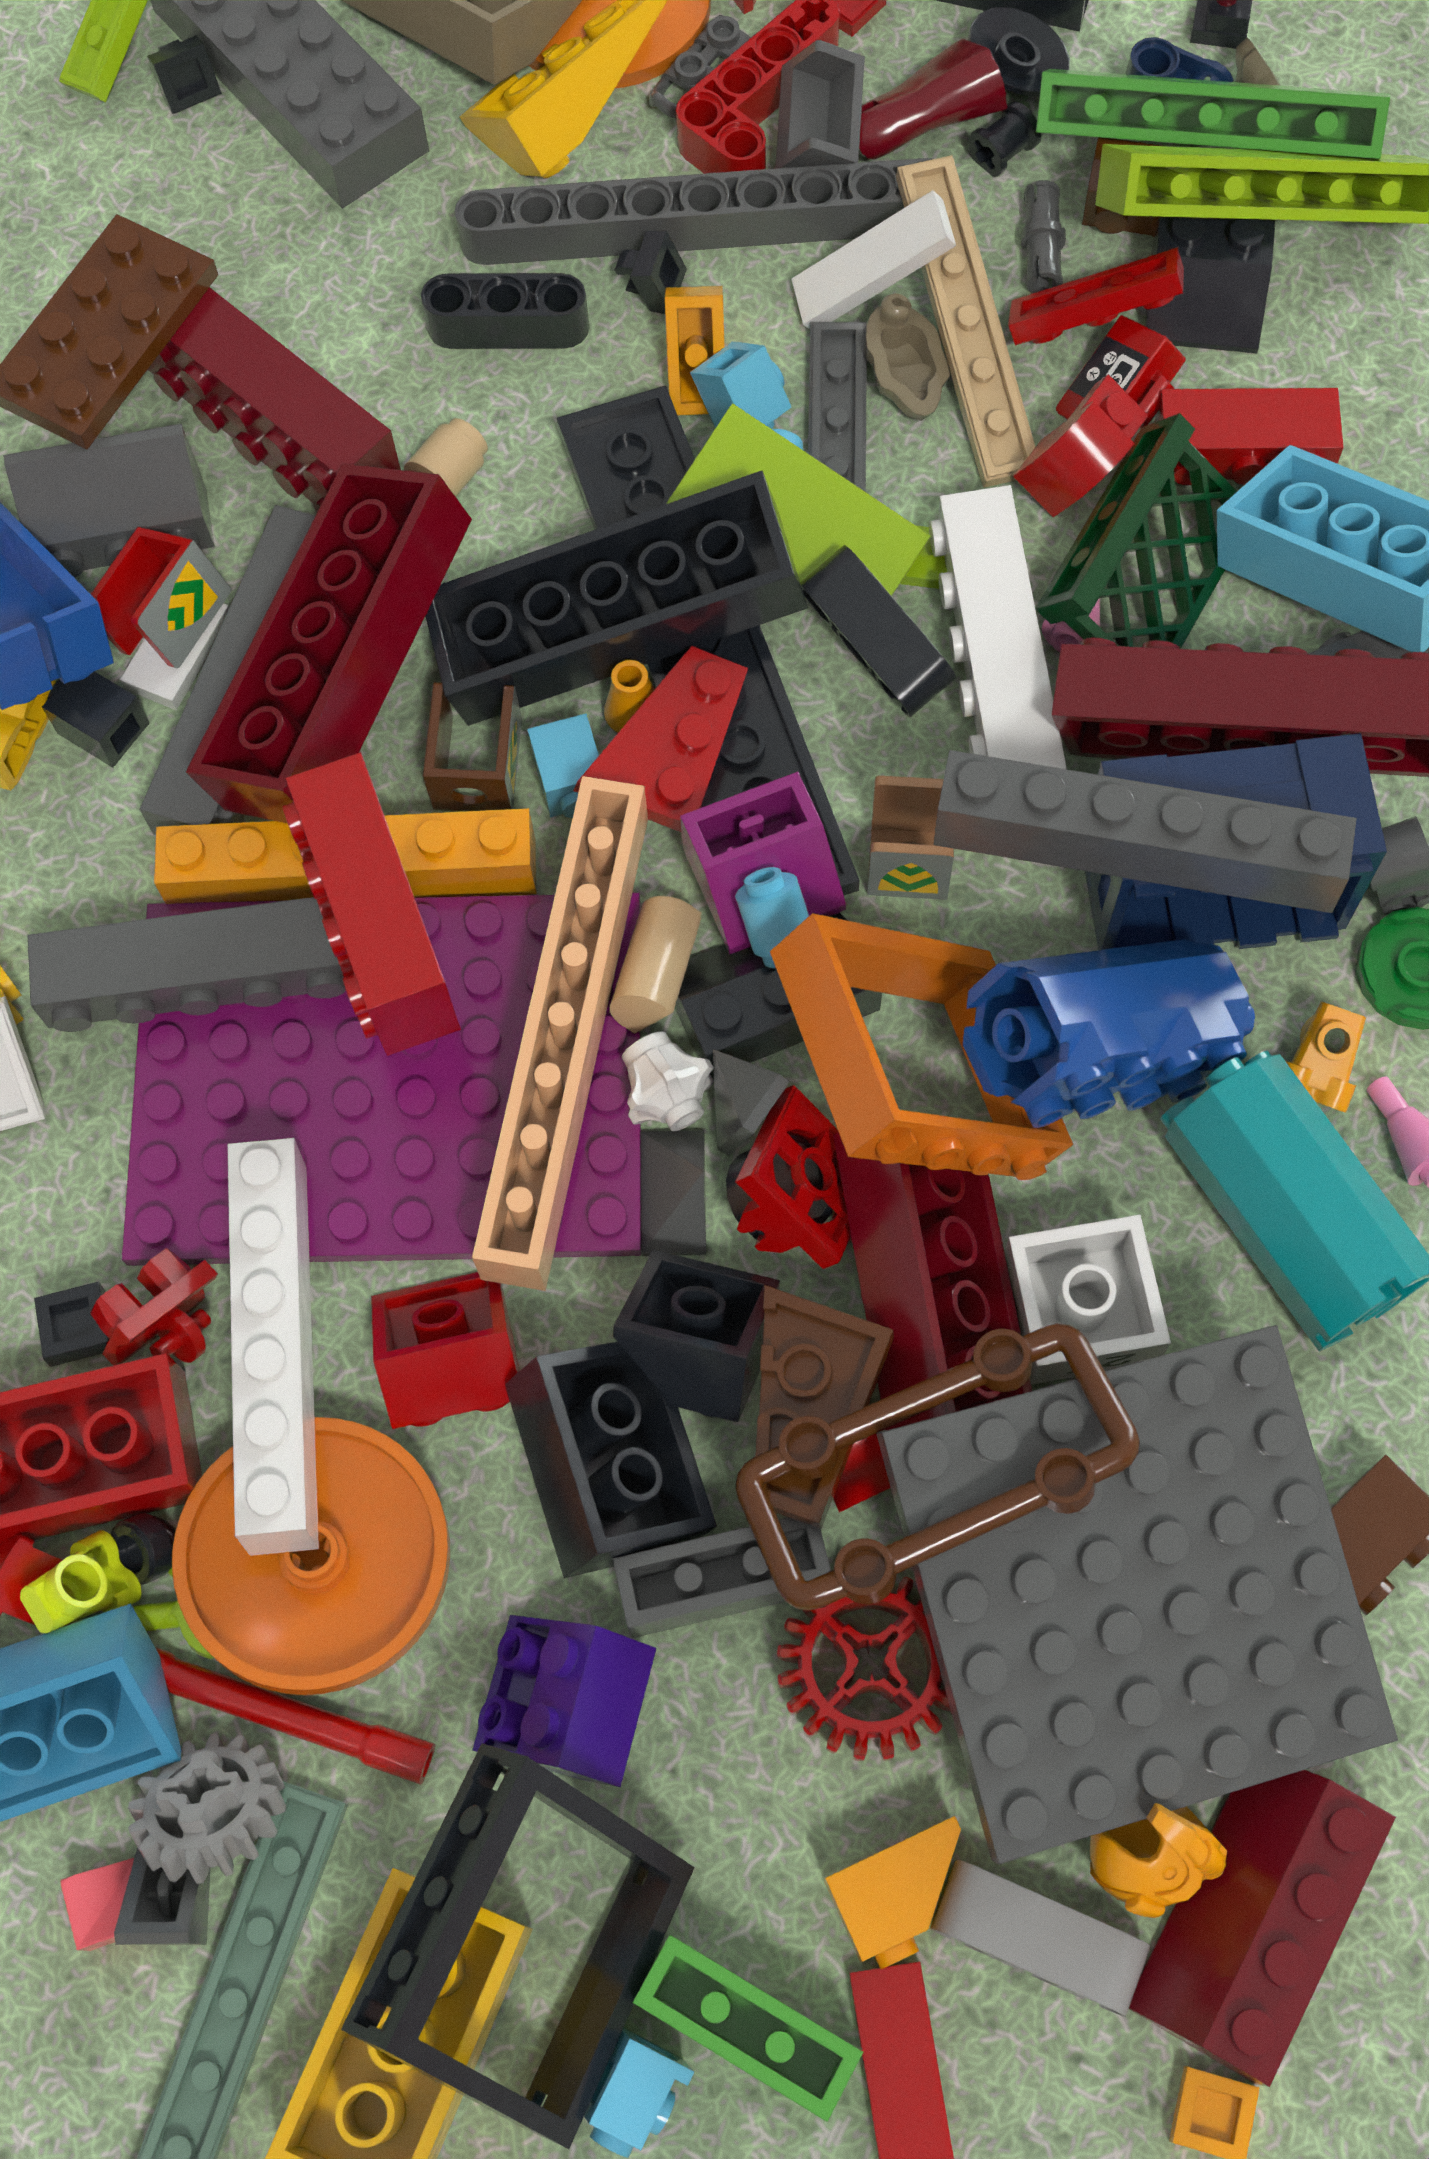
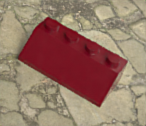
M1307 1770L1298 1771L1229 1793L1210 1831L1227 1850L1224 1871L1218 1878L1203 1880L1201 1888L1189 1900L1174 1905L1141 1972L1129 2010L1250 2082L1270 2087L1396 1816L1336 1782Z

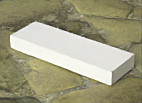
M932 190L793 277L791 280L803 325L810 329V322L834 321L954 248L956 243L943 199Z

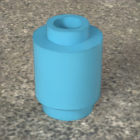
M769 867L748 875L744 880L745 885L737 891L735 898L754 954L762 957L765 966L776 968L770 951L808 918L809 914L797 877L791 873L781 872L779 868Z

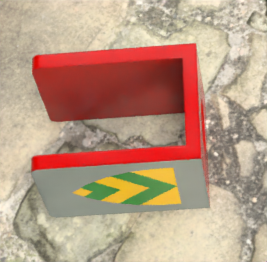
M137 527L91 595L99 603L107 638L121 653L131 655L144 637L168 666L179 668L231 593L232 588L192 539Z

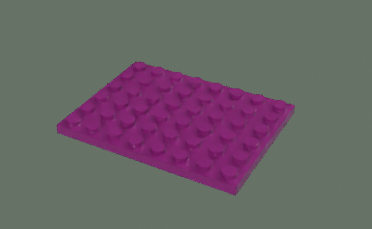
M632 893L553 1258L641 1256V1124L635 1125L629 1118L630 1107L627 1101L631 1092V1084L628 1077V1068L622 1060V1055L626 1049L641 1039V1031L634 1034L626 1029V1027L620 1025L610 1013V1004L641 909L640 893ZM555 895L415 898L461 1030L389 1056L386 1055L378 1035L368 1039L365 1038L346 990L343 994L332 998H314L308 994L282 997L279 1003L265 1007L249 1006L244 1002L220 1005L215 1012L205 1015H189L181 1011L155 1014V1017L150 1021L139 1023L122 1261L127 1266L145 1265L158 1253L168 1248L187 1265L200 1264L204 1260L209 1264H230L228 1144L287 1138L295 1139L307 1170L309 1262L472 1259ZM280 901L147 903L146 919Z

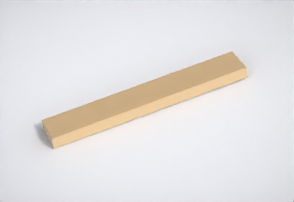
M953 155L898 167L896 180L904 208L932 190L935 191L944 201L956 246L922 266L921 270L983 488L1016 481L1013 475L1034 450L1035 444Z

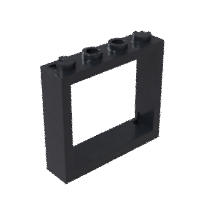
M481 1743L341 2030L522 2128L570 2149L632 2010L633 2001L649 1973L653 1960L695 1867L529 1757ZM501 1773L502 1775H504V1778L498 1790H493V1787ZM536 1797L633 1860L524 2098L420 2041L418 2038L532 1799ZM646 1874H647V1877H646V1879H645V1881H644V1883H643V1886H641V1885H642V1882H643V1880H644V1878H645V1876H646ZM386 2007L390 2008L391 2011L382 2029H378L377 2026ZM546 2095H547V2098H546V2100H545L543 2106L541 2107V2105H542V2103H543V2101H544V2099H545V2097H546Z

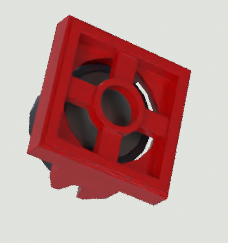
M795 1085L784 1089L770 1109L752 1148L739 1154L729 1165L726 1177L727 1199L734 1217L739 1223L737 1230L740 1233H749L756 1239L754 1247L758 1251L783 1253L800 1246L822 1269H826L840 1262L850 1239V1227L833 1137L839 1131ZM832 1210H834L835 1215L832 1217V1219L829 1222L824 1223L831 1215Z

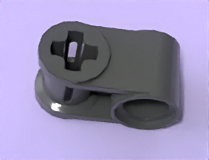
M1414 816L1382 828L1387 853L1377 869L1370 886L1373 892L1376 891L1381 910L1385 915L1409 908H1421L1429 903V846L1418 818Z

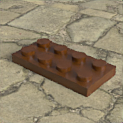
M116 214L1 362L0 407L88 450L219 274L214 259Z

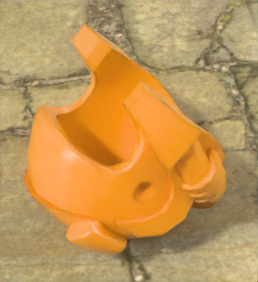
M1154 1803L1146 1817L1147 1819L1090 1836V1874L1106 1892L1117 1900L1125 1902L1127 1911L1143 1917H1160L1164 1914L1165 1907L1189 1900L1201 1888L1203 1880L1218 1878L1223 1873L1226 1866L1227 1850L1187 1806L1170 1811L1164 1806Z

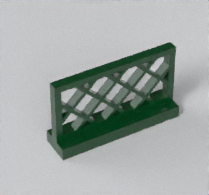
M1180 413L1140 429L1133 441L1134 445L1126 453L1035 608L1050 624L1064 621L1082 639L1102 638L1113 641L1117 646L1133 647V637L1148 636L1149 641H1167L1178 645L1180 649L1182 648L1225 572V569L1218 567L1217 534L1215 533L1211 502L1218 501L1223 505L1237 490L1189 442L1195 428ZM1178 461L1189 471L1192 494L1177 495L1173 470ZM1194 503L1199 536L1183 537L1179 504ZM1162 506L1167 539L1151 541L1147 515L1152 507ZM1200 545L1204 570L1199 579L1190 580L1185 546ZM1168 548L1173 582L1157 583L1152 550ZM1135 551L1141 585L1124 587L1120 561L1125 552ZM1175 590L1178 616L1173 625H1164L1159 592ZM1142 594L1147 628H1130L1126 595ZM1109 597L1114 632L1106 633L1089 617V614L1099 598Z

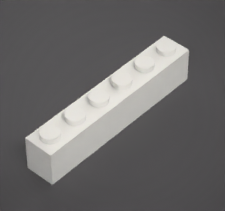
M1011 485L942 495L939 500L938 520L929 521V533L933 556L944 555L947 567L946 573H939V589L943 609H954L957 625L949 627L953 663L963 662L967 680L959 681L963 717L974 716L977 735L969 736V751L971 754L1067 769L1060 732L1051 715L1053 696Z
M294 1138L228 1144L235 1537L250 1556L319 1549L306 1165Z

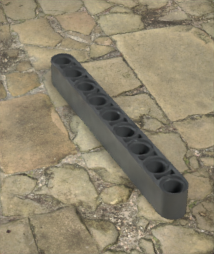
M934 158L479 189L463 195L456 203L454 213L463 255L469 261L481 265L620 256V253L624 250L633 249L639 251L646 231L667 230L677 251L856 239L904 208L896 180L898 167Z

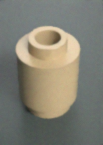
M454 418L449 424H440L408 460L404 470L439 474L453 494L457 496L483 466V456L487 452L488 446L484 437L475 427L462 419Z

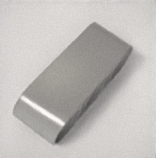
M961 1860L955 1861L930 1926L931 1930L949 1939L953 1937L966 1943L965 1946L1015 1969L1019 1967L1032 1973V1976L1082 1999L1087 1998L1097 2002L1099 2007L1126 2017L1151 1947L1146 1942Z

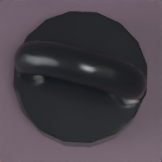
M146 1513L135 1514L118 1522L111 1531V1536L119 1550L121 1563L135 1574L140 1585L148 1584L166 1575L172 1568V1550L176 1531L175 1527L165 1519Z

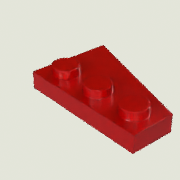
M691 646L582 776L644 786L648 820L681 832L680 816L701 807L748 668ZM582 776L577 781L573 790L577 793L579 792Z

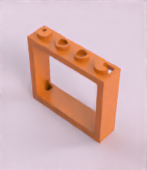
M814 913L770 951L848 1157L879 1160L883 1164L904 1163L927 1166L931 1170L946 1168L971 1171L975 1175L996 1174L1013 1176L1018 1180H1030L1046 1173L1045 1165L1074 1145L1062 1118L1044 1127L1033 1128L1024 1108L1011 1103L1015 1098L1008 1095L997 1097L984 1092L963 1047L964 1028L974 1026L976 1008L966 1009L968 991L996 966L990 951ZM851 987L944 1004L992 1122L899 1110Z

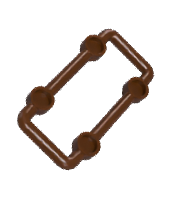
M1055 1323L1024 1336L1013 1330L996 1329L986 1333L978 1340L974 1348L973 1359L835 1421L827 1423L815 1416H802L792 1420L782 1430L779 1437V1446L754 1456L744 1463L737 1474L735 1488L739 1503L779 1594L786 1603L796 1609L811 1611L827 1606L847 1596V1598L856 1603L868 1605L880 1602L890 1594L895 1586L897 1573L1045 1506L1057 1513L1064 1514L1082 1510L1092 1500L1096 1483L1112 1477L1132 1465L1139 1452L1140 1440L1132 1420L1094 1350L1079 1329L1069 1324ZM1056 1352L1064 1354L1110 1440V1445L1086 1456L1070 1448L1052 1450L1039 1461L1035 1470V1479L887 1546L868 1538L853 1540L839 1551L833 1570L805 1581L766 1493L765 1483L789 1472L801 1479L813 1480L821 1478L829 1473L837 1463L840 1449L980 1386L985 1385L998 1392L1017 1390L1030 1377L1032 1363Z

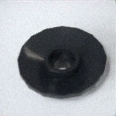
M994 7L981 12L969 28L968 41L989 48L999 67L1006 90L1023 96H1040L1043 71L1049 69L1069 70L1070 57L1064 42L1048 24L1033 14L1016 8Z

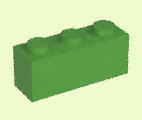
M669 1935L633 2001L637 2006L828 2122L863 2054V2051L672 1935Z

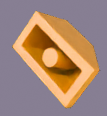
M723 286L666 288L665 315L669 395L677 415L709 414L690 372L725 347Z
M955 1816L824 1879L860 1963L875 1956L881 1970L919 1952L914 1936L929 1929L961 1832Z

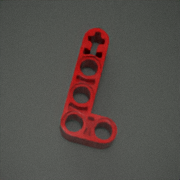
M795 0L681 97L676 107L677 139L679 152L685 160L704 174L766 169V137L759 124L779 108L782 66L817 40H822L839 47L840 11L835 0Z

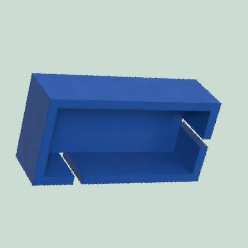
M0 502V709L4 710L13 705L30 702L37 695L53 689L51 684L53 680L59 678L64 684L70 681H79L91 675L92 672L113 664L114 661L98 601Z

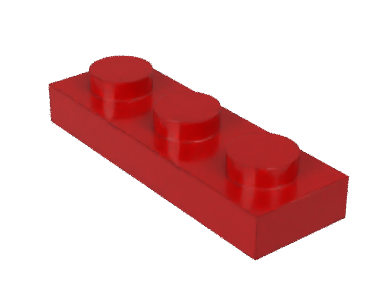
M1178 247L1012 300L1008 326L1015 346L1029 341L1035 344L1046 343L1060 336L1064 330L1083 324L1090 327L1104 325L1115 319L1119 313L1142 306L1144 309H1155L1166 305L1176 295L1183 293L1184 267Z

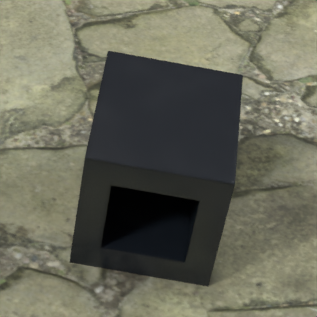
M95 671L79 681H70L66 684L61 680L57 681L53 689H51L46 703L42 706L57 734L114 768L149 725V721L137 697Z

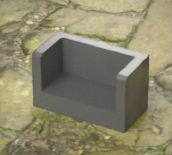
M817 40L782 66L775 169L858 163L865 56L825 41Z

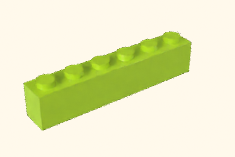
M1103 144L1095 205L1126 216L1429 224V159L1413 155L1381 154V159L1271 150Z

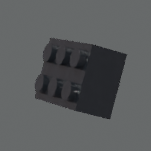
M618 1342L536 1356L505 1384L564 1578L614 1567L613 1558L698 1539L717 1527L679 1408L671 1405Z

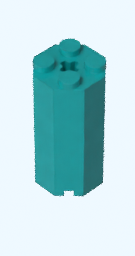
M1266 1050L1255 1055L1244 1064L1238 1057L1225 1062L1206 1078L1205 1081L1210 1088L1196 1100L1192 1096L1185 1098L1161 1116L1160 1120L1168 1130L1165 1135L1167 1141L1319 1352L1352 1335L1353 1331L1349 1326L1353 1323L1359 1326L1373 1317L1379 1318L1429 1281V1254L1280 1054L1272 1056Z

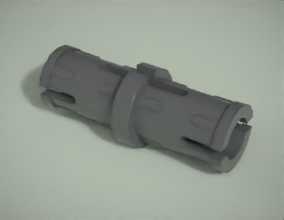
M1049 180L1036 181L1037 199H1035L1034 186L1032 184H1029L1024 190L1026 225L1021 231V246L1023 249L1026 248L1027 251L1026 287L1031 293L1049 289V278H1052V287L1063 284L1061 250L1065 246L1066 230L1064 227L1061 228L1059 218L1060 189L1056 183Z

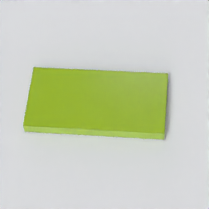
M733 403L666 503L677 501L763 470L778 508L800 582L843 545H846L857 555L891 596L931 537Z

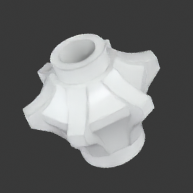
M662 1031L649 1034L626 1049L622 1055V1060L628 1068V1077L631 1084V1092L627 1104L630 1107L629 1118L633 1124L658 1121L667 1123L671 1131H678L690 1126L702 1117L704 1109L700 1103L703 1093L714 1083L709 1074L714 1069L710 1060L693 1057L685 1053L676 1043L671 1042L666 1032Z

